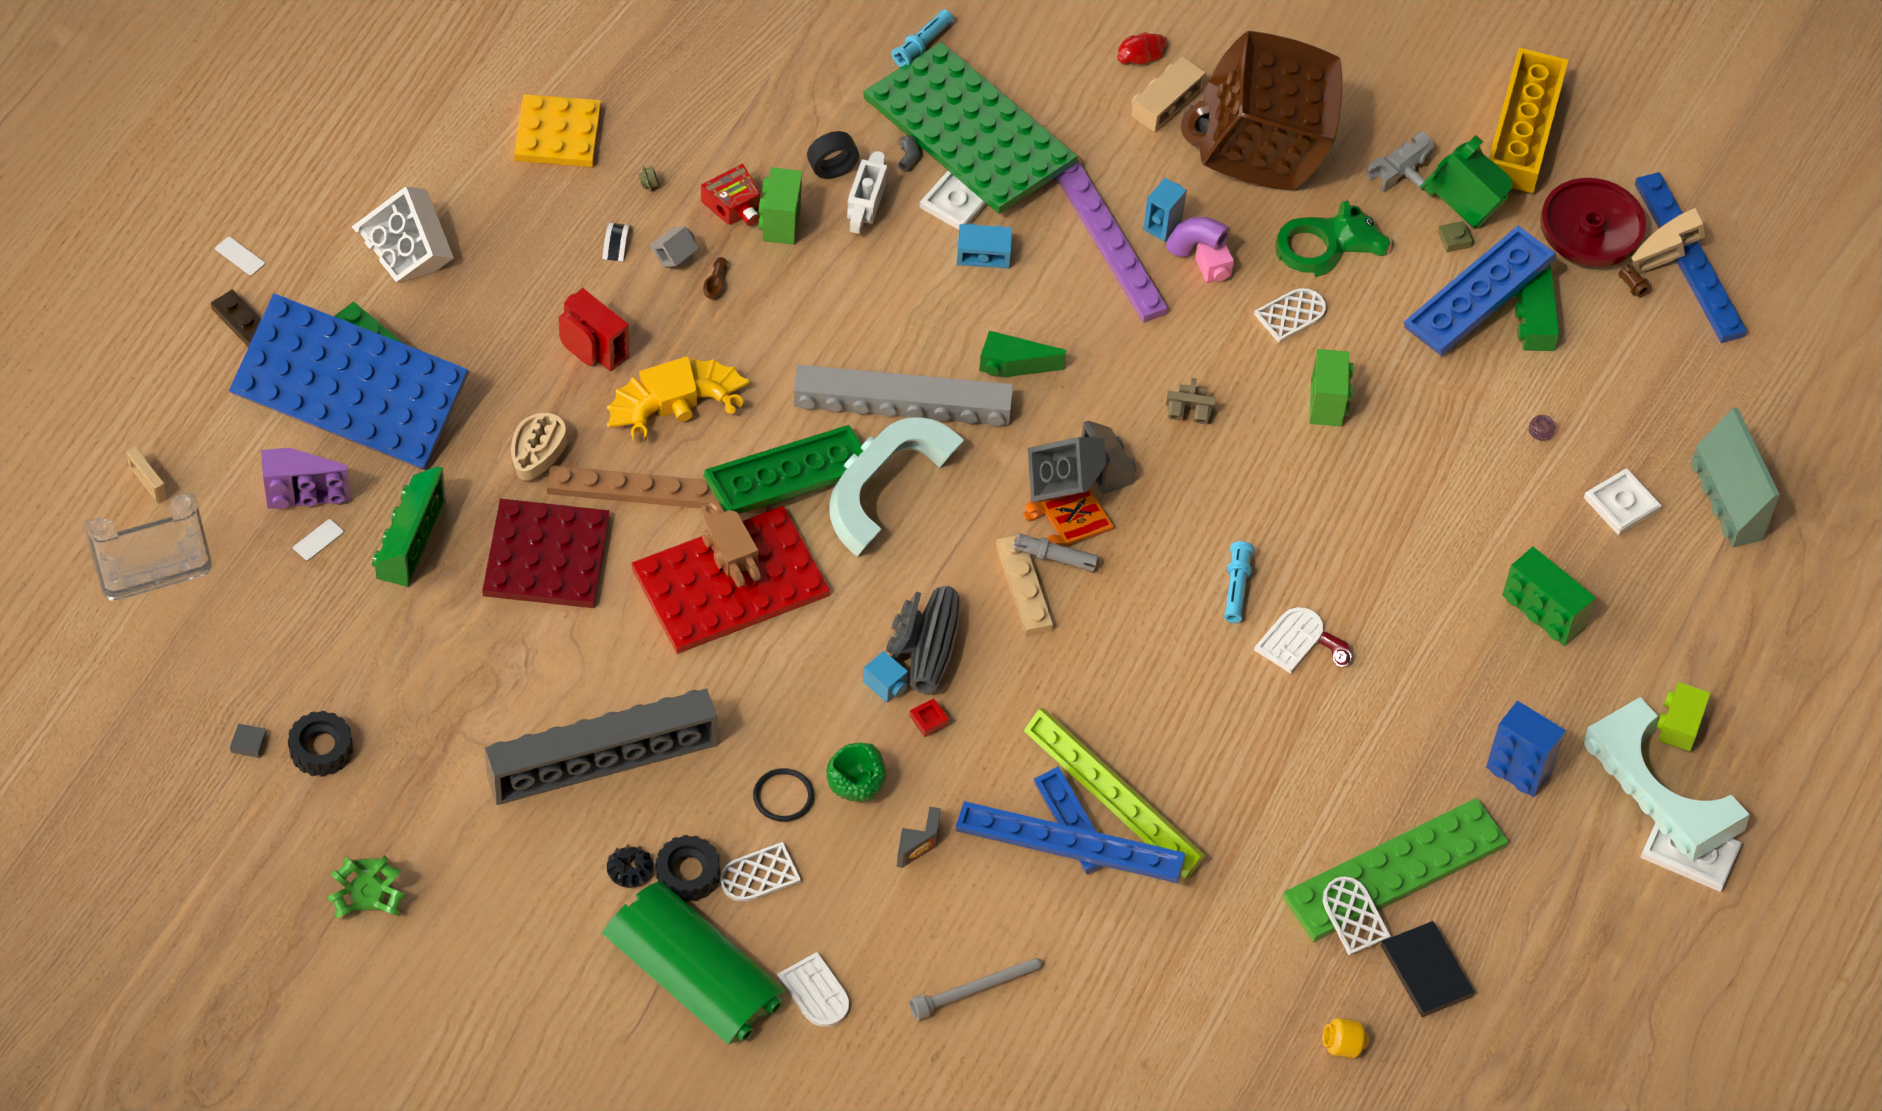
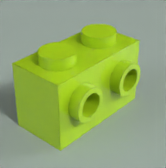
M1681 682L1677 683L1674 692L1669 690L1664 703V707L1669 708L1667 714L1661 712L1656 729L1661 730L1658 741L1690 752L1710 692Z

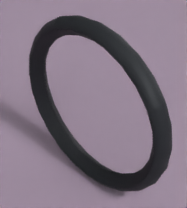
M778 768L765 773L758 779L753 790V800L759 812L765 817L779 822H788L802 817L809 810L814 799V791L809 780L800 772L788 768ZM778 774H788L800 779L808 792L807 802L804 807L797 813L788 816H779L768 812L762 806L759 799L760 787L768 778Z

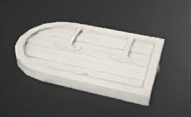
M1296 607L1289 609L1279 617L1277 622L1254 647V651L1291 674L1315 644L1318 643L1323 633L1321 618L1314 611L1307 608Z
M818 952L777 974L778 979L802 1014L812 1024L820 1027H831L839 1024L846 1017L849 1010L847 994Z

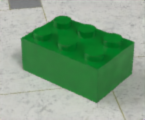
M1534 546L1511 564L1502 594L1509 604L1520 609L1531 622L1537 623L1553 640H1557L1564 647L1587 627L1596 599L1594 595Z

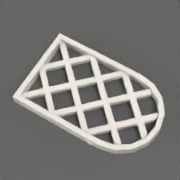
M1299 288L1255 310L1254 315L1277 342L1280 343L1320 321L1325 314L1326 304L1323 297L1316 291ZM1303 294L1312 295V300L1302 298ZM1285 300L1284 305L1279 304L1280 302ZM1288 300L1298 301L1297 308L1287 306ZM1301 302L1311 304L1310 310L1301 309ZM1314 304L1322 306V312L1313 311ZM1270 308V313L1263 312ZM1273 308L1283 309V315L1273 314ZM1286 310L1295 311L1296 317H1287ZM1299 312L1309 314V319H1298ZM1312 315H1317V317L1312 320ZM1262 316L1269 317L1268 323ZM1271 319H1281V325L1271 324ZM1284 321L1294 322V327H1284ZM1297 323H1303V325L1297 328ZM1273 329L1280 330L1279 335ZM1283 331H1288V333L1282 336Z
M783 842L728 863L721 872L720 883L727 897L734 901L747 902L801 883V879ZM777 850L775 856L769 854V852ZM781 850L787 860L779 857ZM763 856L773 859L770 867L760 864ZM758 857L756 862L750 861V859ZM776 861L786 864L783 872L773 869ZM740 863L738 869L731 868ZM744 863L754 866L751 874L741 871ZM789 867L791 868L794 876L786 874ZM758 868L767 871L764 879L754 876ZM727 871L735 873L732 881L724 879ZM771 873L781 876L777 884L768 881ZM739 875L749 878L745 886L735 883ZM784 878L791 880L789 882L782 884ZM752 880L762 883L759 891L749 888ZM724 883L727 884V885H730L729 888H728V890H727V888L724 886ZM765 885L773 887L763 891ZM733 887L743 890L741 896L731 893ZM746 892H749V893L754 894V895L746 896V897H745Z
M1344 876L1335 878L1327 885L1323 892V904L1348 955L1390 938V934L1369 893L1361 882ZM1341 881L1340 886L1334 885V883ZM1345 881L1355 884L1353 892L1343 888ZM1358 887L1362 891L1364 896L1357 894ZM1329 888L1338 890L1336 899L1327 896ZM1341 892L1351 895L1349 904L1339 901ZM1355 897L1365 901L1363 909L1352 906ZM1328 901L1334 903L1332 911L1328 905ZM1368 904L1373 914L1366 911ZM1337 905L1347 908L1345 917L1335 914ZM1351 910L1361 914L1358 922L1348 919ZM1364 915L1374 919L1372 927L1362 924ZM1336 919L1343 921L1341 929ZM1377 922L1383 932L1375 929ZM1346 923L1357 926L1354 935L1344 932ZM1360 928L1370 932L1368 940L1357 937ZM1373 934L1382 936L1381 938L1371 941ZM1345 937L1352 939L1350 946L1347 943ZM1356 941L1364 944L1353 949Z

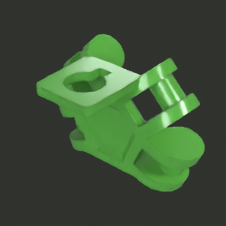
M385 855L382 858L353 860L346 857L343 860L345 864L338 871L334 869L331 873L345 887L327 896L328 901H332L335 906V917H341L353 910L379 909L399 916L401 912L398 909L402 899H406L407 893L389 885L402 871L398 867L396 869L387 862L389 858ZM378 871L387 877L385 881L376 874ZM352 872H355L358 875L350 883L347 878ZM386 892L391 894L388 904L383 903ZM348 893L353 902L349 906H347L343 897Z

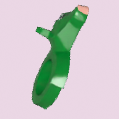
M1348 200L1341 202L1338 214L1334 217H1303L1288 221L1281 227L1275 243L1276 255L1279 260H1282L1289 268L1299 272L1314 273L1315 277L1332 271L1341 260L1344 252L1373 253L1377 256H1385L1392 252L1391 238L1379 231L1372 217L1364 214L1359 206L1350 205ZM1299 233H1311L1324 241L1327 250L1320 256L1305 258L1297 255L1290 249L1288 240Z

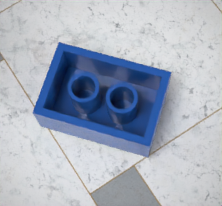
M1517 700L1498 725L1486 768L1495 776L1513 784L1519 791L1535 797L1552 774L1566 730Z

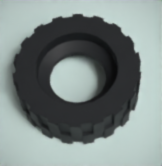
M326 711L310 712V714L303 715L298 721H295L292 729L289 730L288 746L290 757L293 759V764L300 768L301 772H306L310 776L320 775V777L328 774H335L339 769L342 770L347 762L349 763L351 754H353L350 727L342 717H338L335 713H327ZM320 732L330 734L335 740V745L329 753L315 755L309 752L306 742L311 735Z
M682 835V837L672 838L670 842L667 841L663 848L659 850L658 858H656V879L664 883L684 902L699 901L700 898L707 897L710 892L715 890L716 884L719 882V854L716 853V848L713 845L711 846L706 839H701L695 835ZM687 856L696 858L702 865V872L699 877L689 881L678 878L673 870L676 861Z

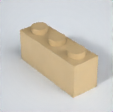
M1183 57L1175 63H1170L1162 75L1158 78H1153L1143 92H1138L1133 97L1131 117L1153 132H1156L1203 90L1206 73Z

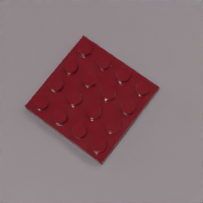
M500 498L482 589L483 596L594 608L610 510Z

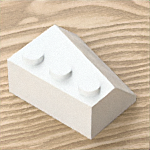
M404 187L352 226L356 233H360L366 240L364 243L369 249L375 251L380 257V263L393 279L399 283L436 272L454 259L428 191L425 189Z

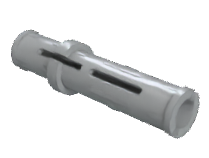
M1018 532L1016 535L1017 539L1014 540L1013 550L1036 555V558L1040 560L1047 558L1086 569L1090 572L1094 571L1095 567L1093 565L1096 566V554L1048 542V538L1042 537L1037 539Z

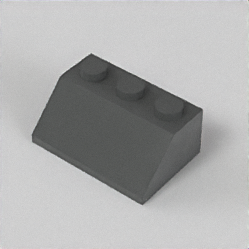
M1076 437L1028 448L1031 502L1087 492L1106 466L1105 438Z

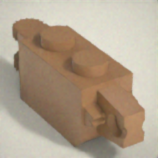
M716 501L701 506V514L704 520L702 538L706 547L712 548L717 567L719 569L723 568L727 577L731 576L738 587L745 584L743 574L741 573L747 570L754 581L759 580L761 575L757 568L758 549L738 513L731 510L724 512Z

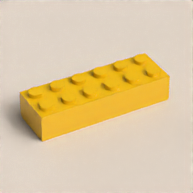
M1519 48L1489 159L1512 179V188L1534 193L1569 60Z

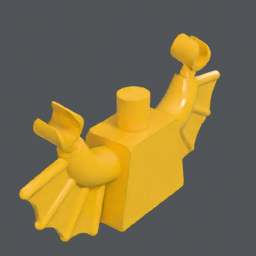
M688 356L650 367L639 371L640 383L635 377H632L627 385L616 389L615 400L607 406L610 412L607 427L634 424L631 429L632 440L634 441V435L637 432H642L645 442L648 438L645 427L648 416L657 411L663 417L675 414L679 422H685L692 417L691 408L697 406V398L711 397L721 403L724 402L726 412L734 414L736 408L731 403H735L741 408L743 399L737 394L730 396L729 394L748 385L750 380L740 376L735 366L721 365L715 359L700 361L692 358L689 361Z

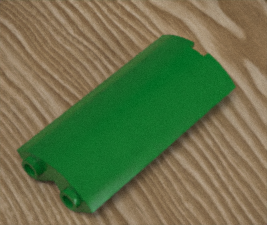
M661 881L655 882L636 894V901L630 906L625 904L602 932L607 939L728 1045L748 1039L754 1030L752 1026L756 1019L776 1013L783 1004L781 999L787 990Z

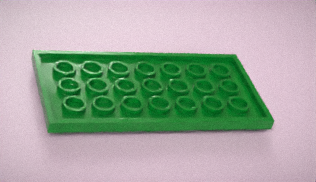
M942 42L913 59L911 64H905L863 91L866 101L906 135L913 136L922 149L998 214L1077 164L1076 154Z

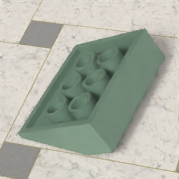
M1738 407L1732 408L1698 443L1691 458V467L1698 474L1701 480L1702 491L1708 495L1711 501L1712 512L1715 516H1718L1722 524V533L1725 538L1729 539L1733 548L1763 541L1780 494Z

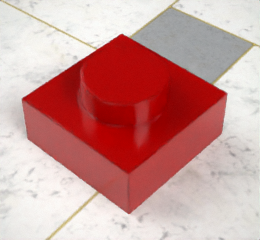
M934 698L910 710V718L924 737L949 725V718Z

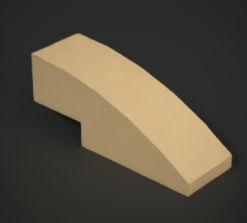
M1696 208L1677 216L1663 225L1640 246L1632 257L1633 267L1638 274L1685 256L1684 246L1705 238L1704 225Z

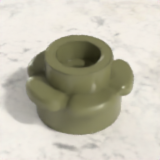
M644 166L642 167L643 172L638 174L643 189L648 187L649 191H653L652 188L659 186L656 172L653 166L649 168Z

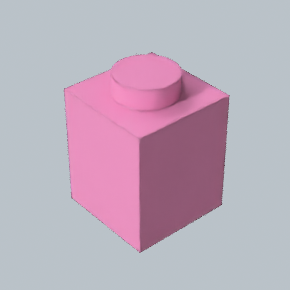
M1225 242L1217 250L1207 244L1198 243L1195 260L1206 283L1223 281L1231 277L1234 260Z

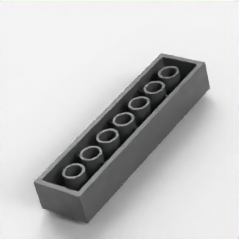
M706 688L699 691L691 690L684 695L673 698L665 697L657 702L646 705H635L630 709L620 712H608L594 719H582L571 725L552 727L545 732L533 735L525 734L515 740L496 742L491 746L485 747L487 778L496 805L716 747L717 714Z

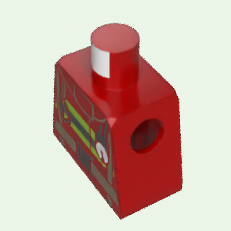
M743 163L701 184V202L725 223L732 225L743 220L747 226H753L759 221L760 215L757 211L759 210L760 193Z

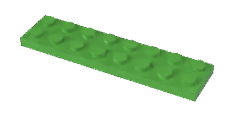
M1475 798L1284 891L1283 899L1314 943L1336 932L1323 904V892L1327 885L1335 878L1345 876L1361 882L1378 911L1506 848L1508 840L1478 798ZM1341 881L1334 883V885L1340 886ZM1345 881L1343 888L1353 892L1355 884ZM1358 887L1357 894L1364 896V894ZM1329 888L1327 896L1336 899L1338 890ZM1341 892L1339 901L1349 904L1351 895ZM1355 897L1352 906L1363 909L1365 901ZM1328 901V905L1332 911L1334 903ZM1368 904L1366 911L1369 913H1373ZM1337 905L1335 914L1345 917L1347 908ZM1351 910L1348 919L1356 922L1361 914ZM1336 919L1341 929L1343 921Z

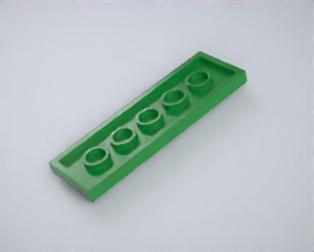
M846 425L705 469L703 477L724 512L731 510L741 514L836 484L847 470L844 466L853 454L859 457L863 452L861 449L862 444L851 426Z

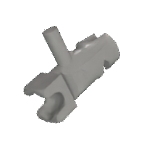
M1420 131L1411 138L1413 143L1404 142L1385 158L1380 156L1370 163L1366 172L1367 179L1382 178L1383 185L1380 187V191L1386 192L1397 184V180L1405 175L1418 188L1423 189L1420 186L1425 182V179L1415 171V168L1419 164H1424L1434 154L1432 149L1435 147L1434 142L1426 133Z

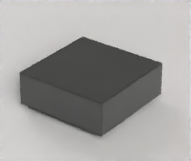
M238 723L230 746L231 753L259 758L267 735L266 729Z

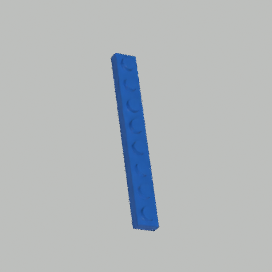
M1660 172L1636 178L1635 186L1659 229L1672 219L1683 214ZM1695 241L1684 246L1685 256L1675 260L1719 341L1724 343L1745 337L1747 330L1699 242Z
M966 801L962 805L955 826L957 832L1174 883L1179 882L1186 859L1184 852Z

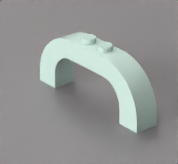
M919 417L906 418L894 422L886 427L875 439L870 436L861 446L863 452L859 457L853 454L844 466L847 470L841 476L831 494L829 505L830 519L835 533L841 542L858 557L880 532L881 528L864 513L860 504L859 494L861 488L893 454L901 450H915L927 456L940 468L964 440L946 425Z

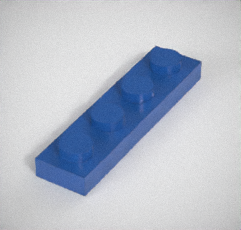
M1059 766L1033 779L1036 788L1056 823L1096 832ZM1078 860L1086 875L1103 867L1102 865Z

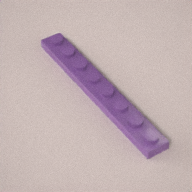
M1077 159V164L1056 177L1057 181L1142 322L1144 323L1166 315L1168 309Z

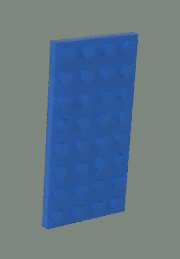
M273 293L229 392L426 471L470 371L454 363Z

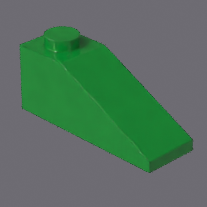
M989 330L980 356L979 371L992 376L1013 377L1064 370L1067 350Z

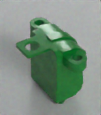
M1477 135L1469 142L1458 146L1451 154L1446 156L1437 165L1438 168L1420 186L1423 188L1428 184L1424 190L1430 196L1436 192L1472 228H1479L1508 199L1506 194L1512 189V179L1504 170L1483 154L1480 148L1483 141Z

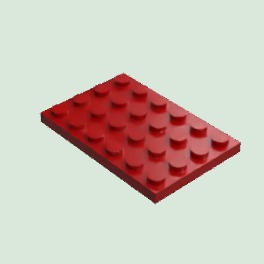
M784 506L742 521L758 549L757 568L761 575L759 580L754 581L747 570L741 572L745 581L744 586L738 587L731 576L727 577L723 568L719 569L713 556L714 552L711 547H706L702 536L631 562L632 570L676 654L830 596L829 587Z

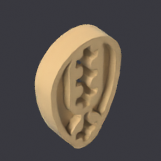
M538 413L525 418L517 426L512 438L511 457L517 477L521 480L536 478L545 472L562 454L568 443V434L565 423L560 417L550 413ZM537 438H540L541 445H538Z

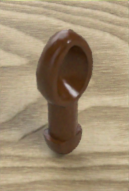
M723 257L716 259L712 275L704 282L703 291L708 299L717 298L723 290L722 276L728 264L727 260Z

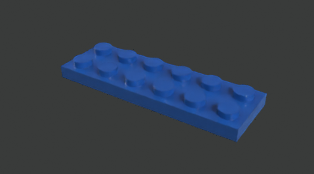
M1516 226L1404 321V326L1436 353L1443 356L1556 260L1555 252L1520 226Z

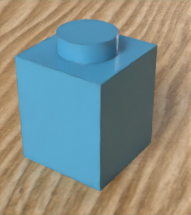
M885 651L881 652L864 667L863 683L885 702L888 703L892 698L901 696L907 689L908 671Z

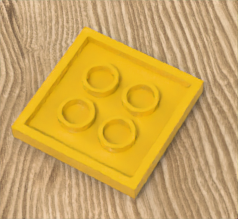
M523 94L514 160L593 167L601 100Z

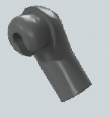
M911 135L903 136L899 140V146L903 145L901 149L905 151V155L898 163V166L905 172L909 171L920 157L917 140Z

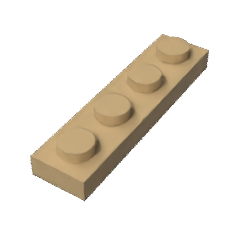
M1016 536L996 539V548L1025 636L1052 631L1053 624L1030 554L1013 550L1014 540L1017 539Z

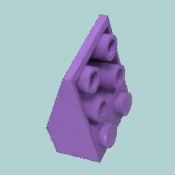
M292 448L261 450L263 481L268 509L313 506L325 503L339 504L351 501L347 465Z

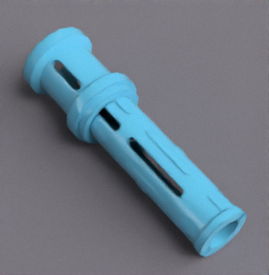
M942 9L918 33L909 35L902 46L892 50L891 55L894 62L900 67L905 64H911L916 56L925 52L926 45L954 21L952 14L948 10Z
M1242 541L1231 544V563L1227 566L1230 581L1224 618L1230 623H1239L1242 620L1246 580L1252 573L1250 561L1251 556L1254 555L1255 548L1252 544Z

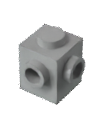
M686 226L672 227L650 244L663 267L685 264L692 259L691 254L699 249L695 243L693 233Z

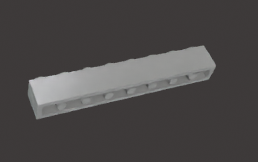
M797 365L794 407L824 409L833 412L846 411L858 414H880L888 417H919L938 421H958L967 424L980 423L992 426H1009L1013 384Z

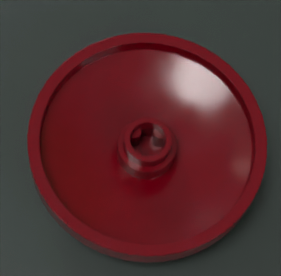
M1577 178L1557 186L1547 196L1540 218L1543 235L1556 252L1578 264L1595 267L1618 264L1631 257L1640 247L1646 230L1645 214L1637 199L1623 187L1598 178Z

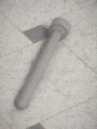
M1034 958L932 997L928 995L912 997L909 999L911 1012L917 1021L929 1017L930 1013L934 1012V1008L1036 971L1042 967V961Z

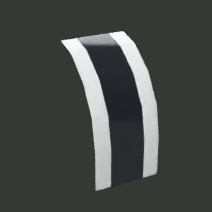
M608 223L602 259L623 262L626 237L630 225Z

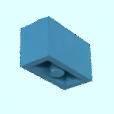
M1164 178L1147 198L1143 230L1165 242L1176 226L1182 222L1187 190L1180 184Z
M959 224L957 265L1009 269L1012 227Z

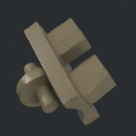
M1192 378L1191 385L1180 384L1179 392L1168 390L1166 400L1168 417L1173 420H1183L1184 408L1195 410L1193 422L1207 424L1211 412L1214 413L1216 397L1205 396L1206 388L1197 387V379Z

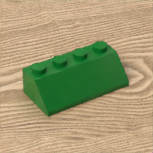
M437 466L412 476L409 485H404L401 493V504L399 507L396 506L392 513V525L390 529H385L382 537V548L380 551H376L373 557L372 566L376 570V579L409 587L446 499L442 467Z

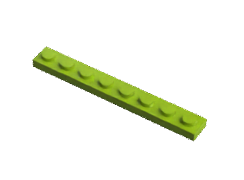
M1039 709L1023 731L1146 844L1184 852L1186 859L1181 876L1183 878H1190L1206 855L1046 709Z

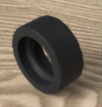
M842 131L829 132L820 136L809 146L807 151V158L813 172L823 179H833L846 174L853 169L860 157L853 138L847 132ZM842 151L837 156L824 160L831 153Z

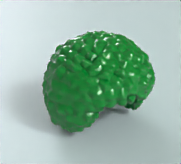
M862 742L848 744L839 749L829 760L826 769V778L831 791L842 799L845 798L855 802H866L874 799L885 785L887 775L886 765L884 764L881 752L873 744Z

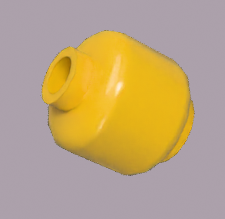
M1335 1018L1330 1024L1325 1026L1322 1041L1324 1047H1327L1331 1055L1353 1059L1358 1057L1362 1050L1367 1048L1369 1035L1365 1032L1364 1026L1360 1021Z

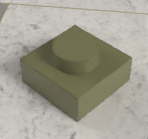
M1464 221L1439 226L1438 234L1446 252L1471 248L1472 239Z

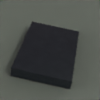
M1434 921L1382 941L1381 947L1421 1017L1474 996L1475 992Z

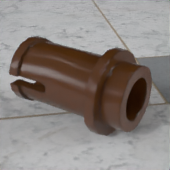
M1628 264L1626 268L1629 271L1623 267L1619 271L1618 276L1630 287L1632 295L1643 297L1650 290L1649 281L1646 278H1642L1634 267Z

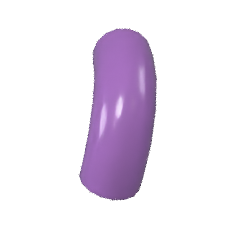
M1192 217L1176 226L1167 240L1166 248L1172 254L1180 257L1189 256L1193 246L1197 243L1207 244L1217 250L1226 241L1230 228L1209 217Z

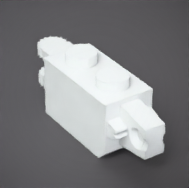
M876 151L870 155L868 161L861 160L848 199L847 218L851 219L850 232L860 234L864 222L873 224L886 187L887 165H884L886 156L883 152Z

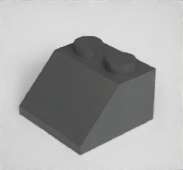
M1092 421L1083 422L1081 437L1105 438L1106 466L1095 480L1102 494L1104 495L1132 485L1136 466L1133 459L1127 457L1121 438L1115 436L1111 427Z

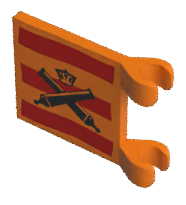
M1090 488L1084 493L1041 502H1029L1025 505L1026 511L1023 513L1025 519L1029 522L1045 513L1058 534L1048 536V542L1062 546L1074 544L1111 531L1114 528Z

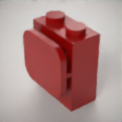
M584 288L567 297L564 302V312L558 318L559 337L562 344L586 365L591 366L598 361L611 372L630 356L629 324Z

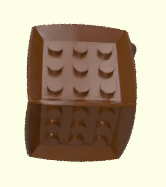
M1248 30L1232 44L1221 58L1209 80L1204 100L1193 105L1185 113L1181 122L1182 135L1189 144L1200 147L1201 162L1204 166L1245 182L1294 191L1317 171L1336 140L1342 106L1341 59L1328 51L1295 39ZM1209 113L1207 133H1198L1195 129L1196 120L1201 115Z

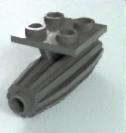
M950 586L936 588L932 592L923 613L918 610L921 593L916 591L910 601L905 600L901 613L896 614L891 629L895 630V633L887 643L886 652L894 660L897 659L899 654L912 653L910 686L919 693L933 694L937 691L950 664L959 628L960 595Z

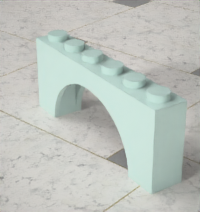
M1639 697L1587 727L1584 744L1587 751L1591 755H1595L1603 764L1606 772L1613 775L1621 784L1622 789L1639 803L1641 810L1651 816L1657 823L1660 831L1663 834H1667L1673 840L1679 852L1685 854L1693 862L1744 832L1750 814L1732 795L1713 801L1692 800L1671 792L1651 775L1643 761L1641 745L1655 732L1658 715Z

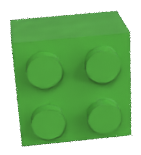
M771 167L769 178L764 177L762 192L766 194H764L763 198H760L759 230H763V241L794 245L801 208L802 171Z
M1317 349L1311 376L1309 424L1341 427L1343 417L1349 415L1350 401H1352L1353 385L1350 384V379L1353 378L1354 363L1349 362L1348 351Z

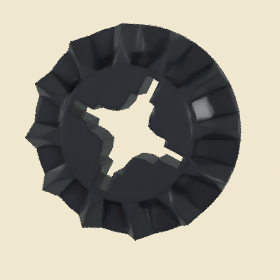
M629 844L621 849L616 848L615 852L609 855L606 865L609 878L615 884L626 888L638 887L644 884L653 872V862L650 853H646L641 846L636 848L631 847ZM634 858L636 868L630 867L625 873V864L623 862L629 863Z

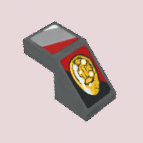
M929 807L925 831L902 828L897 867H905L936 847L941 808Z

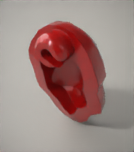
M1147 32L1136 36L1130 35L1118 47L1119 54L1117 59L1122 64L1133 62L1141 65L1158 60L1162 57V53L1167 47V37Z

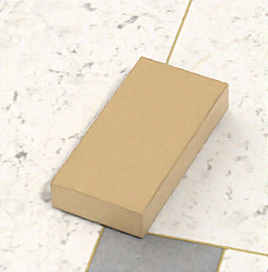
M136 447L127 451L129 468L156 502L160 504L167 500L163 481Z

